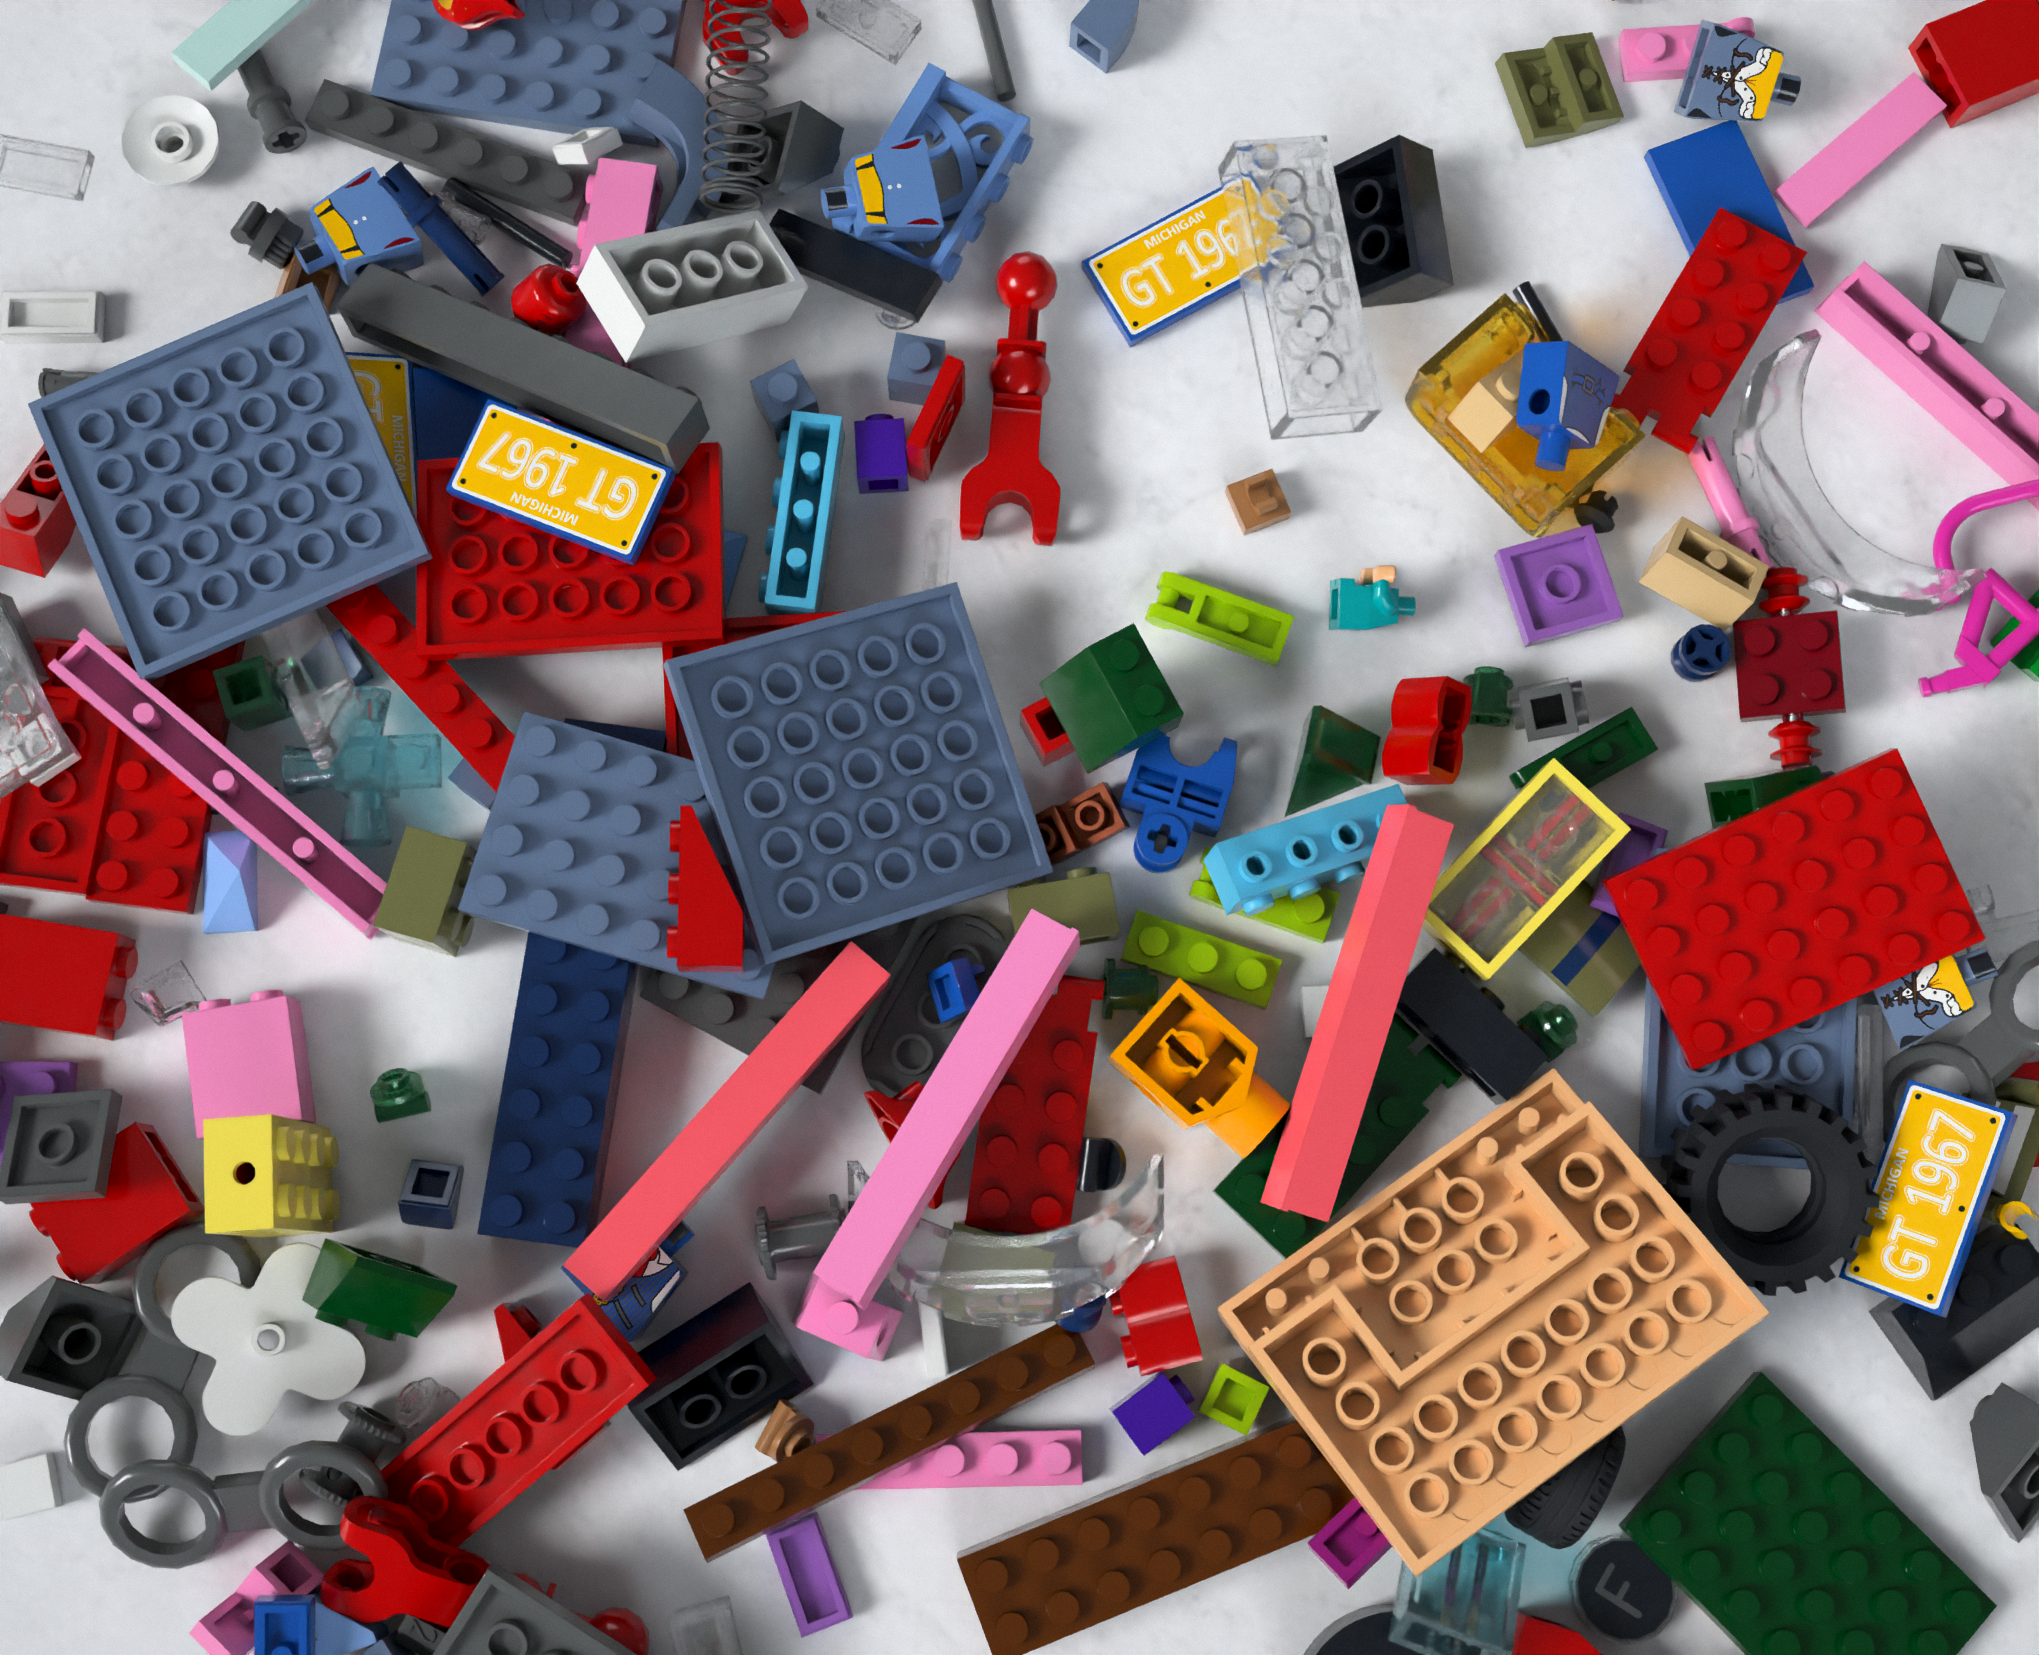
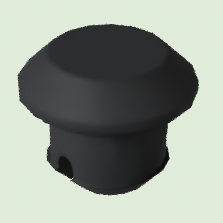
M1602 490L1592 492L1586 503H1579L1574 507V514L1578 523L1582 527L1592 524L1595 533L1599 534L1612 531L1615 526L1612 516L1618 509L1616 498L1611 496L1606 501L1604 496L1607 492Z

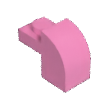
M288 1540L255 1566L239 1588L200 1619L189 1634L210 1655H249L250 1653L254 1655V1601L258 1596L311 1595L321 1586L324 1574L293 1542Z

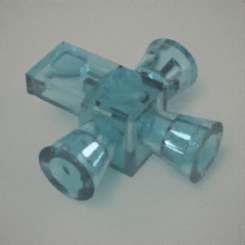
M351 687L339 691L348 737L333 738V752L287 745L282 753V780L288 796L333 786V789L348 799L339 841L341 845L380 847L392 844L383 799L400 798L401 789L442 788L441 737L437 733L383 736L392 694L387 689Z

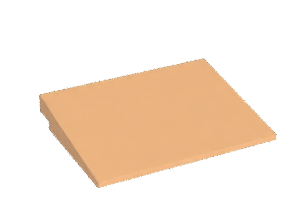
M1554 1068L1217 1308L1220 1320L1416 1578L1742 1336L1770 1313L1590 1101L1584 1104Z

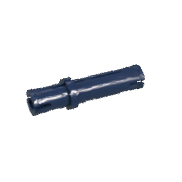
M401 161L395 164L385 173V176H382L377 181L409 215L406 220L411 226L415 227L418 225L479 291L482 297L505 277L503 272L501 273L439 205L442 200L436 193L431 196L404 167Z

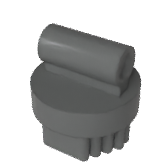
M252 201L235 223L230 234L236 242L251 246L248 255L261 263L263 260H266L275 267L282 269L294 251V247L297 246L302 238L304 230L288 220L290 216L277 207L272 213H269L264 205Z

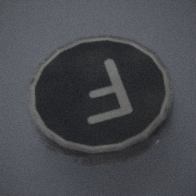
M1626 1533L1607 1535L1588 1542L1575 1557L1568 1577L1569 1593H1571V1601L1575 1607L1574 1610L1578 1619L1594 1635L1618 1645L1641 1644L1658 1636L1672 1620L1678 1602V1586Z

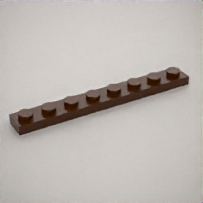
M1055 1324L683 1509L704 1559L709 1563L1095 1369V1362L1079 1332H1071Z

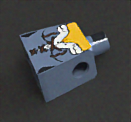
M1701 20L1674 112L1691 119L1762 121L1770 101L1789 106L1794 104L1800 91L1801 78L1779 72L1784 52L1721 24Z
M1985 946L1959 957L1952 954L1876 988L1873 992L1899 1049L1903 1050L1975 1009L1977 1002L1970 986L1996 977L1999 973Z

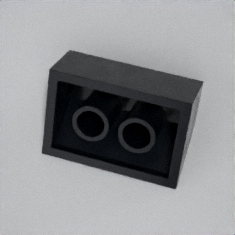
M1397 135L1321 172L1341 308L1354 309L1412 303L1454 285L1433 149L1404 136Z
M2014 1223V1227L2022 1230L2017 1223ZM2001 1224L1990 1225L1975 1236L1946 1318L1892 1297L1886 1298L1868 1311L1930 1400L1935 1401L2039 1327V1253L2028 1238H2016Z
M748 1282L637 1352L657 1379L631 1400L627 1406L677 1471L775 1410L780 1399L789 1401L814 1385L773 1313L751 1282Z

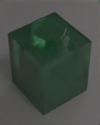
M263 655L212 671L226 718L244 732L293 716L280 670Z

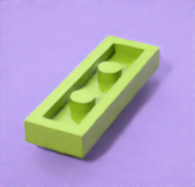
M1139 910L1136 911L1120 961L1175 980L1181 978L1185 983L1262 1010H1265L1268 1006L1282 963V959Z

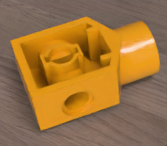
M1178 978L1107 1060L1108 1063L1183 1130L1204 1123L1243 1159L1256 1148L1291 1107L1289 1101L1253 1070L1258 1047L1181 978Z

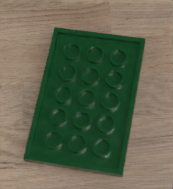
M1762 1372L1752 1373L1618 1525L1745 1655H1957L1997 1607Z

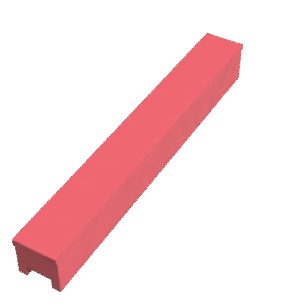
M1411 804L1386 806L1260 1201L1263 1204L1286 1212L1291 1210L1325 1222H1329L1454 827V824L1416 810V806Z
M850 941L568 1258L563 1266L602 1301H611L889 986L891 974Z

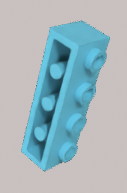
M792 410L789 431L782 430L779 460H785L782 478H775L772 494V506L778 508L776 525H768L765 543V554L771 555L769 573L762 572L758 591V601L765 604L768 616L821 613L845 441L842 416Z
M1399 784L1216 843L1203 860L1226 915L1244 910L1246 916L1255 915L1274 906V899L1290 894L1293 901L1299 900L1321 889L1319 884L1335 879L1337 885H1343L1364 876L1386 806L1407 804Z

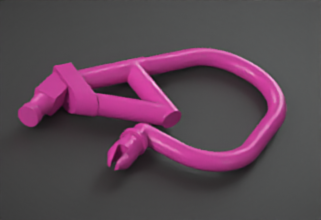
M2039 479L1977 494L1955 505L1941 520L1933 541V559L1941 589L1935 586L1931 587L1929 591L1905 595L1897 602V607L1907 603H1911L1912 607L1899 609V614L1914 616L1933 609L1940 611L1942 606L1958 602L1961 599L1962 592L1951 555V544L1956 530L1964 520L1977 512L2039 497ZM1992 567L1976 581L1957 642L1954 658L1962 667L1947 670L1929 679L1927 677L1919 678L1918 683L1923 698L1931 696V693H1951L1981 685L1985 688L2001 673L2000 669L2039 635V607L2036 609ZM1994 598L2021 624L1987 655H1984L1978 650V646Z

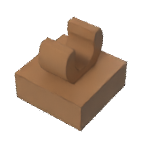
M1273 469L1245 478L1226 487V496L1243 535L1289 519L1291 515V510Z

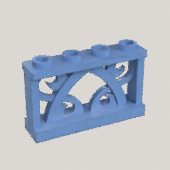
M928 63L876 149L924 134L933 137L934 145L941 135L943 136L944 140L940 144L928 149L930 162L942 158L951 150L958 165L962 192L939 202L944 228L938 236L941 240L939 250L930 257L919 258L910 253L905 242H895L893 244L887 241L858 240L855 235L852 216L833 218L832 225L835 232L938 273L942 282L950 283L956 276L962 263L961 251L967 241L974 243L980 236L986 222L985 211L991 201L996 204L1000 202L1010 182V177L1007 176L1015 162L1021 165L1025 161L1034 139L1029 136L1030 117L1022 113L1019 115L948 78L946 71ZM944 101L970 116L958 125L940 104ZM989 125L1001 132L1003 144L997 151L986 153L982 150L981 145L990 140V135H976L969 142L965 135L976 127ZM977 168L987 169L978 183ZM957 218L950 229L946 222ZM918 242L919 245L924 249L923 242Z

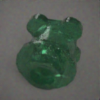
M1491 666L1475 668L1474 674L1463 678V683L1471 687L1472 708L1468 724H1484L1495 727L1509 726L1510 718H1512V708L1507 707L1508 691L1514 687L1513 679L1504 676V670Z
M1114 958L1105 959L1103 974L1100 976V980L1105 981L1103 999L1101 1001L1102 1019L1111 1020L1113 1010H1137L1138 1015H1146L1148 1007L1154 1006L1158 1000L1157 976L1150 975L1147 965H1139L1138 970L1116 969Z

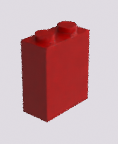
M1985 0L1927 23L1910 44L1908 49L1928 87L1947 105L1942 114L1950 129L2039 93V0Z
M0 914V1022L113 1041L115 1031L121 1028L126 1016L127 1006L123 996L127 979L133 977L138 964V951L135 948L136 940L115 932Z
M134 1122L116 1134L106 1198L30 1203L33 1209L29 1211V1216L41 1234L52 1238L60 1251L56 1256L57 1262L68 1278L73 1281L78 1280L79 1284H99L144 1254L153 1240L171 1228L188 1224L205 1213V1207L154 1126Z

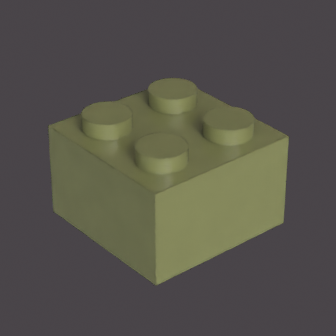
M406 826L373 926L398 941L456 957L459 946L465 947L468 944L474 927V918L470 917L469 914L460 912L458 907L477 851L466 842Z

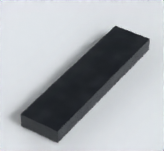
M780 208L769 223L772 231L800 274L916 323L920 321L943 284L938 273Z

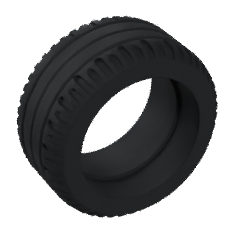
M1619 1426L1505 1511L1506 1520L1513 1527L1520 1529L1522 1532L1551 1548L1563 1549L1579 1541L1601 1511L1619 1473L1626 1446V1438L1622 1426Z

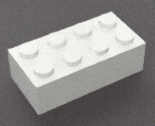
M760 210L595 244L576 283L625 363L786 324L808 289L807 283Z

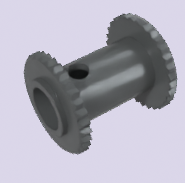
M836 1194L829 1195L831 1211L791 1217L782 1221H769L765 1206L757 1209V1224H755L757 1249L760 1263L764 1266L769 1280H776L777 1278L776 1263L824 1255L846 1218L844 1208L841 1209L839 1197Z
M348 1401L342 1402L338 1407V1411L349 1422L337 1442L361 1451L372 1462L376 1461L387 1441L402 1445L407 1440L406 1434L391 1419L372 1408ZM322 1466L320 1471L303 1468L299 1473V1478L306 1487L318 1497L335 1506L345 1508L349 1502L362 1496L357 1492L360 1486L345 1472L332 1467Z

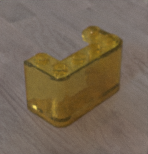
M1504 293L1418 369L1405 396V403L1416 421L1526 533L1540 538L1626 462L1646 435L1640 430L1639 422L1632 413L1623 408L1617 410L1610 407L1598 445L1592 449H1569L1565 470L1549 471L1537 467L1534 463L1539 440L1518 428V426L1481 454L1447 417L1480 379L1525 347V343H1532L1535 337L1533 327L1535 320L1532 313L1519 302L1514 303Z

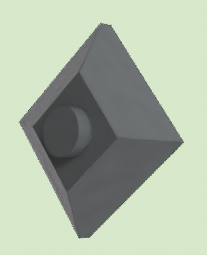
M800 100L767 110V116L754 121L761 124L767 131L764 136L751 140L761 143L766 150L762 155L752 157L751 159L759 161L765 169L758 175L746 177L757 179L764 185L763 190L760 191L764 196L763 200L786 195L833 173L840 156L839 147L844 128ZM762 112L747 117L759 116ZM739 124L736 134L754 135L761 133L762 130L754 126ZM734 143L732 152L755 153L761 150L760 147L745 143ZM728 163V169L734 171L749 172L760 169L759 166L752 163ZM727 180L729 182L747 184L756 189L759 188V185L754 184L752 182L740 180ZM722 192L719 202L726 204H748L757 201L751 195Z
M52 1275L8 1310L0 1326V1376L6 1381L80 1401L82 1396L107 1378L119 1375L144 1324L136 1313L134 1301Z
M2002 1382L1992 1395H1987L1980 1400L1975 1408L1973 1419L1969 1423L1981 1492L2009 1537L2020 1543L2039 1519V1404Z

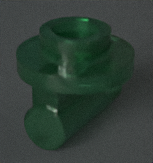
M1544 1001L1536 1009L1529 1011L1516 1021L1517 1025L1519 1023L1527 1025L1541 1038L1543 1045L1540 1048L1549 1056L1546 1060L1548 1063L1577 1042L1575 1031L1578 1028L1577 1021L1569 1009L1562 1004L1555 1005L1549 1001Z
M404 1068L391 1069L381 1074L377 1082L370 1089V1096L374 1103V1111L378 1123L431 1112L429 1094L424 1089L421 1076L416 1072L407 1071Z

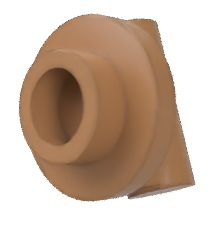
M780 1399L756 1442L755 1448L778 1463L813 1445L814 1423L810 1418L798 1411L799 1408L785 1399Z

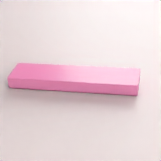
M1913 72L1781 184L1773 195L1805 228L1809 227L1941 114L1947 105Z

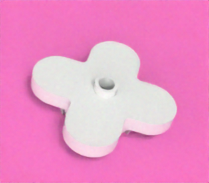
M297 1242L277 1249L265 1262L252 1287L243 1286L223 1277L208 1276L193 1281L176 1297L171 1311V1323L176 1336L186 1346L209 1355L216 1360V1365L203 1392L202 1405L207 1420L218 1431L232 1436H245L257 1432L271 1420L284 1393L289 1389L315 1399L333 1400L350 1393L360 1382L366 1365V1353L360 1339L347 1328L316 1319L317 1309L302 1300L321 1251L319 1247L309 1243ZM267 1329L276 1331L280 1337L278 1346L273 1349L263 1348L258 1340L259 1334Z

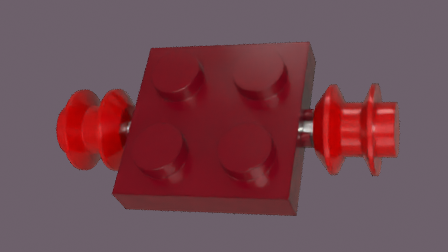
M1775 568L1767 571V577L1764 578L1760 589L1768 591V599L1758 604L1760 610L1775 617L1741 620L1733 623L1739 715L1741 722L1782 719L1783 723L1778 724L1768 732V736L1779 740L1780 745L1779 750L1770 754V759L1781 761L1782 768L1813 765L1812 758L1819 757L1823 753L1822 750L1811 746V737L1819 734L1821 729L1808 721H1804V716L1846 713L1838 612L1833 610L1797 614L1810 604L1809 598L1799 595V587L1807 584L1809 579L1805 575L1798 574L1796 568Z

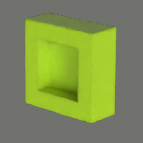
M1219 1363L1197 1411L1247 1436L1270 1387L1223 1363Z

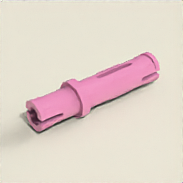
M1714 437L1704 438V445L1702 446L1697 441L1690 454L1685 453V455L1690 460L1722 530L1719 537L1769 566L1767 571L1775 569L1757 533L1760 525L1755 517L1750 518L1716 446Z

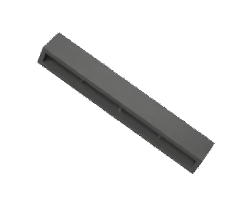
M370 262L336 305L352 336L600 442L669 467L676 474L681 471L710 429L700 398L688 388L669 386L657 381L651 374L642 369H634L633 371L618 365L603 353L596 351L589 353L573 346L568 340L559 335L553 334L548 336L538 332L518 318H511L509 320L492 313L479 302L471 301L468 303L458 299L438 285H431L429 287L412 280L406 273L396 268L388 270Z

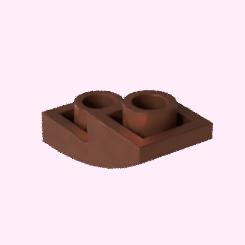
M1101 782L1061 805H1052L1035 815L1051 866L1067 860L1130 828L1107 782Z

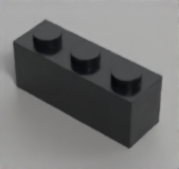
M1433 948L1407 973L1396 1009L1494 1104L1506 1102L1549 1057L1540 1048L1543 1042L1527 1025L1523 1023L1514 1024L1502 1012L1505 1009L1504 1003L1491 990L1486 987L1478 989L1464 975L1468 971L1456 956L1448 951H1444L1441 954L1436 948Z

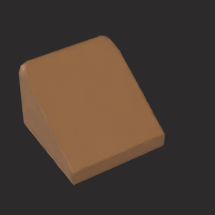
M294 251L286 262L274 298L313 282L318 288L329 313L341 276L333 264L308 275Z

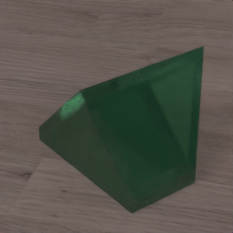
M1321 705L1313 706L1303 723L1285 817L1361 785H1371L1381 737Z

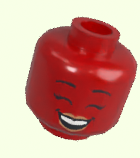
M552 264L538 266L512 292L511 304L514 318L524 321L532 329L548 336L553 334L561 336L585 313L586 298L576 284L578 278L560 266Z

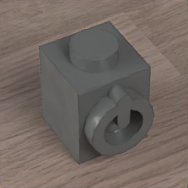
M1566 677L1518 687L1519 699L1510 701L1515 730L1526 729L1528 742L1579 732V725L1589 724L1581 680L1570 682L1569 678Z

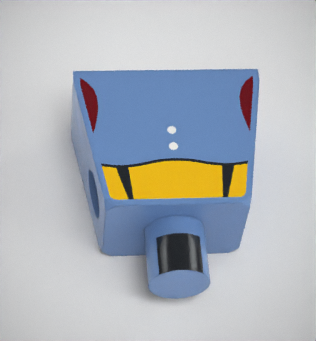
M925 135L915 136L854 156L849 159L843 171L845 185L822 188L821 203L825 218L852 216L855 235L861 241L934 242L944 228Z
M374 166L335 190L310 209V218L316 237L294 247L297 258L308 275L333 264L345 284L352 286L370 262L388 270L396 268L403 272L424 265L420 238L406 220L407 218L397 202L377 183L381 177Z

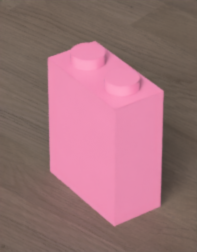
M265 990L252 993L250 995L251 1002L231 1005V999L208 1000L198 1004L199 1011L182 1014L197 1139L204 1140L203 1119L273 1114L311 1124L316 1123L301 1001L287 995L283 996L282 990Z

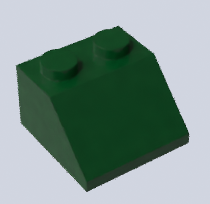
M1134 623L1086 647L1039 684L1087 774L1178 728L1184 714Z
M325 1238L302 1300L317 1309L315 1318L320 1321L346 1328L349 1319L367 1324L364 1332L385 1340L396 1341L398 1333L417 1338L452 1299L457 1285L423 1267Z

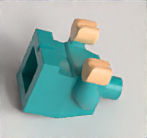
M1380 565L1375 568L1363 569L1360 571L1361 586L1355 585V579L1340 578L1330 580L1329 630H1370L1398 623V616H1414L1416 609L1415 597L1399 596V589L1390 588L1389 584L1394 583L1396 578V567L1394 565Z

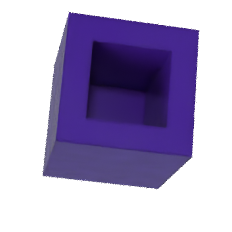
M872 414L867 416L865 420L854 421L859 494L909 491L904 418L894 419L889 414Z
M1160 1371L1109 1409L1140 1453L1145 1456L1195 1418L1188 1407L1195 1399L1177 1374L1168 1380L1166 1375Z

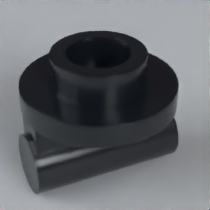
M1082 1137L1076 1190L1094 1193L1097 1190L1104 1191L1116 1188L1122 1182L1126 1172V1157L1122 1147L1110 1138Z

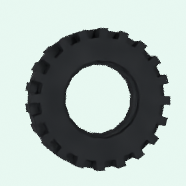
M1757 1083L1744 1084V1092L1732 1094L1724 1089L1715 1093L1717 1103L1707 1109L1697 1104L1689 1111L1695 1118L1685 1131L1676 1127L1670 1136L1677 1144L1672 1156L1662 1155L1660 1166L1667 1171L1666 1184H1661L1662 1187L1747 1286L1758 1289L1763 1295L1776 1296L1777 1287L1785 1286L1797 1294L1807 1291L1805 1280L1814 1276L1819 1277L1825 1283L1835 1278L1836 1276L1830 1266L1841 1257L1850 1264L1856 1259L1859 1254L1850 1248L1851 1244L1858 1234L1870 1238L1874 1226L1865 1221L1867 1208H1879L1880 1196L1870 1190L1869 1179L1878 1177L1876 1165L1865 1158L1863 1150L1868 1148L1863 1138L1847 1126L1849 1122L1842 1116L1805 1093L1802 1095L1787 1086L1775 1084L1774 1089L1763 1088ZM1759 1139L1781 1140L1794 1146L1804 1156L1811 1174L1810 1194L1802 1211L1786 1226L1770 1232H1752L1734 1225L1724 1215L1718 1199V1178L1726 1160L1741 1146Z

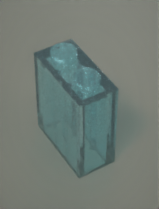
M1482 1528L1417 1578L1402 1560L1388 1640L1424 1655H1511L1513 1653L1527 1544L1506 1537L1498 1531Z

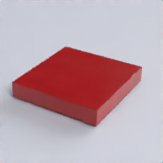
M948 354L906 442L909 476L922 482L929 479L965 402L964 361Z

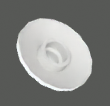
M175 94L154 97L137 107L126 121L121 137L123 156L133 172L150 184L165 187L185 185L204 175L216 160L221 143L218 124L209 110L193 98ZM183 144L179 150L170 153V149L174 145Z

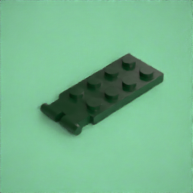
M1396 1012L1393 1016L1329 1221L1426 1116L1429 1110L1422 1103L1441 1083L1449 1089L1462 1076V1073L1429 1043L1416 1056L1407 1048L1419 1034ZM1290 1108L1246 1158H1242L1212 1191L1284 1260L1312 1241L1328 1223L1291 1210L1286 1212L1260 1202Z

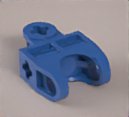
M1166 734L1138 748L1119 806L1120 808L1143 815L1133 845L1135 859L1142 868L1152 873H1166L1173 870L1183 857L1192 831L1216 837L1234 784L1237 755L1236 740L1223 737L1219 751H1214L1212 757L1200 766H1186L1178 762L1171 753L1170 737L1166 736ZM1158 834L1167 837V847L1163 853L1154 851L1155 842L1153 841H1155Z

